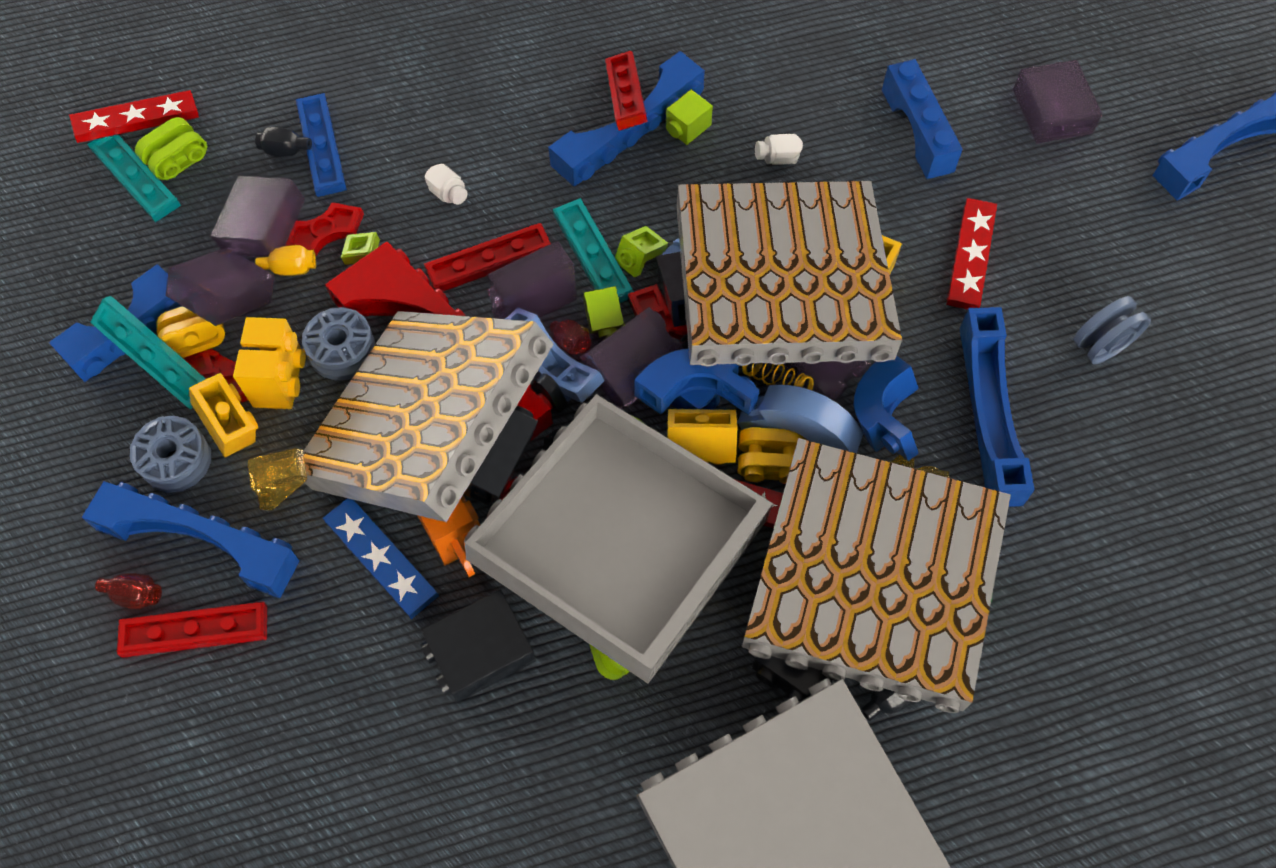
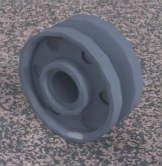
M1126 296L1107 305L1090 318L1074 336V343L1079 348L1093 345L1087 354V358L1092 364L1102 363L1117 355L1133 343L1151 324V318L1144 312L1131 316L1137 308V302L1132 297Z
M345 307L330 308L318 313L307 323L302 333V346L313 369L322 377L335 381L353 378L376 344L366 318L356 310Z
M174 415L158 417L146 423L135 434L130 445V461L134 470L156 490L167 493L180 492L196 485L206 475L211 464V448L204 435L186 418ZM175 451L171 457L166 458L170 452Z

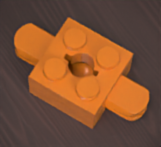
M463 495L447 522L417 515L443 564L446 566L458 559L468 577L475 575L470 562L466 560L464 543L465 537L471 528L475 525L480 526L479 517L469 500L466 501Z

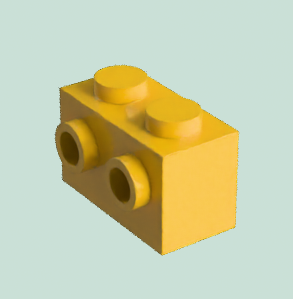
M221 373L189 387L190 403L224 458L256 442L258 424L250 411L245 412L240 404L241 398L232 383L228 385Z
M668 409L667 438L705 462L713 464L736 463V410Z

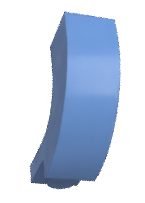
M518 307L505 318L508 320L535 321L553 342L554 345L534 376V379L536 380L543 373L551 376L558 384L567 402L572 398L582 403L605 381L600 371L577 362L562 351L549 336L536 314Z
M769 385L765 396L758 397L757 406L749 415L742 411L737 421L742 430L750 427L786 429L802 435L811 442L857 453L864 434L856 420L838 403L815 391L791 385Z

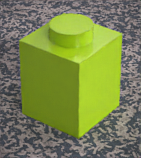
M691 89L666 109L667 131L672 137L678 138L688 145L711 126L713 105Z
M616 286L584 292L582 298L590 334L598 333L599 338L618 334L617 328H621L624 325Z

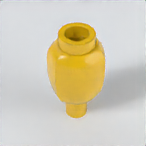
M300 245L283 246L272 250L268 257L256 258L255 264L257 270L270 269L279 276H297L306 274L310 269H316V256L314 250H307Z

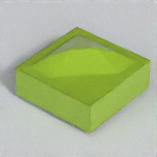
M377 233L347 235L341 254L344 264H355L378 248L380 239Z

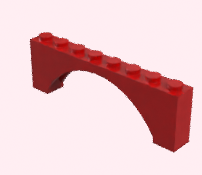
M387 241L325 284L332 302L338 308L345 307L356 310L363 316H395L397 311L466 316L459 308L454 310L449 305V300L443 291L439 288L434 290L429 285L430 282L425 273L420 268L415 270L410 265L407 255L400 248L395 250ZM530 384L517 406L529 410L533 414V418L538 420L531 439L533 440L553 424L551 413L553 407L547 397L542 393L537 395L530 388Z

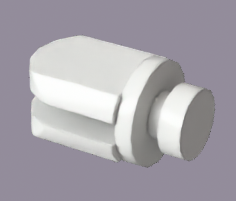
M796 134L770 135L764 141L756 142L755 156L757 160L765 159L767 164L772 165L796 164L803 148V142Z
M438 164L426 172L425 180L429 191L441 201L456 205L465 201L467 190L465 189L464 182L448 166Z

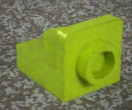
M644 226L622 236L615 259L623 269L633 277L641 275L645 262L665 252L668 242L650 228Z

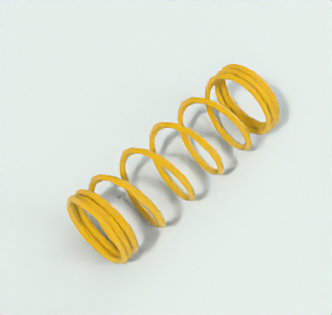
M753 363L751 372H747V365L742 366V371L745 375L753 376L756 380H763L766 385H775L785 370L784 364L778 365L773 372L772 383H767L764 379L772 372L774 364H772L766 376H764V370L767 363L764 364L762 378L755 377V374L759 372L763 363H756L755 367V363ZM782 365V373L779 376V378L776 381H774L775 373L778 367ZM791 368L786 372L782 385H785L788 373L793 371V376L787 385L791 384L795 377V369ZM802 373L796 378L794 386L803 387L805 380L809 379L807 389L813 390L814 381L811 376Z

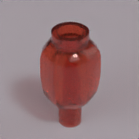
M570 319L561 322L553 321L550 324L553 340L567 353L578 355L585 353L590 348L591 339L589 330L586 327Z
M122 573L114 576L112 579L99 578L95 584L96 591L107 593L114 604L130 609H144L149 605H156L162 596V588L159 584H155L150 576L138 573Z

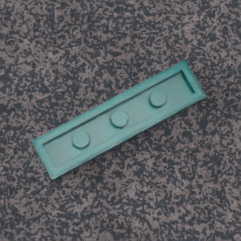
M119 135L95 139L87 144L95 156L154 222L159 221L181 206L178 199L150 171L148 166L140 160Z
M579 198L554 208L553 215L594 289L599 290L616 286L619 303L628 300V294L634 291L582 199Z
M112 296L103 298L90 323L186 407L192 409L189 387L206 380V378Z

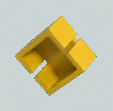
M246 317L240 344L242 347H257L260 350L239 349L233 377L253 408L292 409L294 397H298L300 393V380L298 376L300 368L305 366V350L301 349L297 341V335L292 331L286 319Z

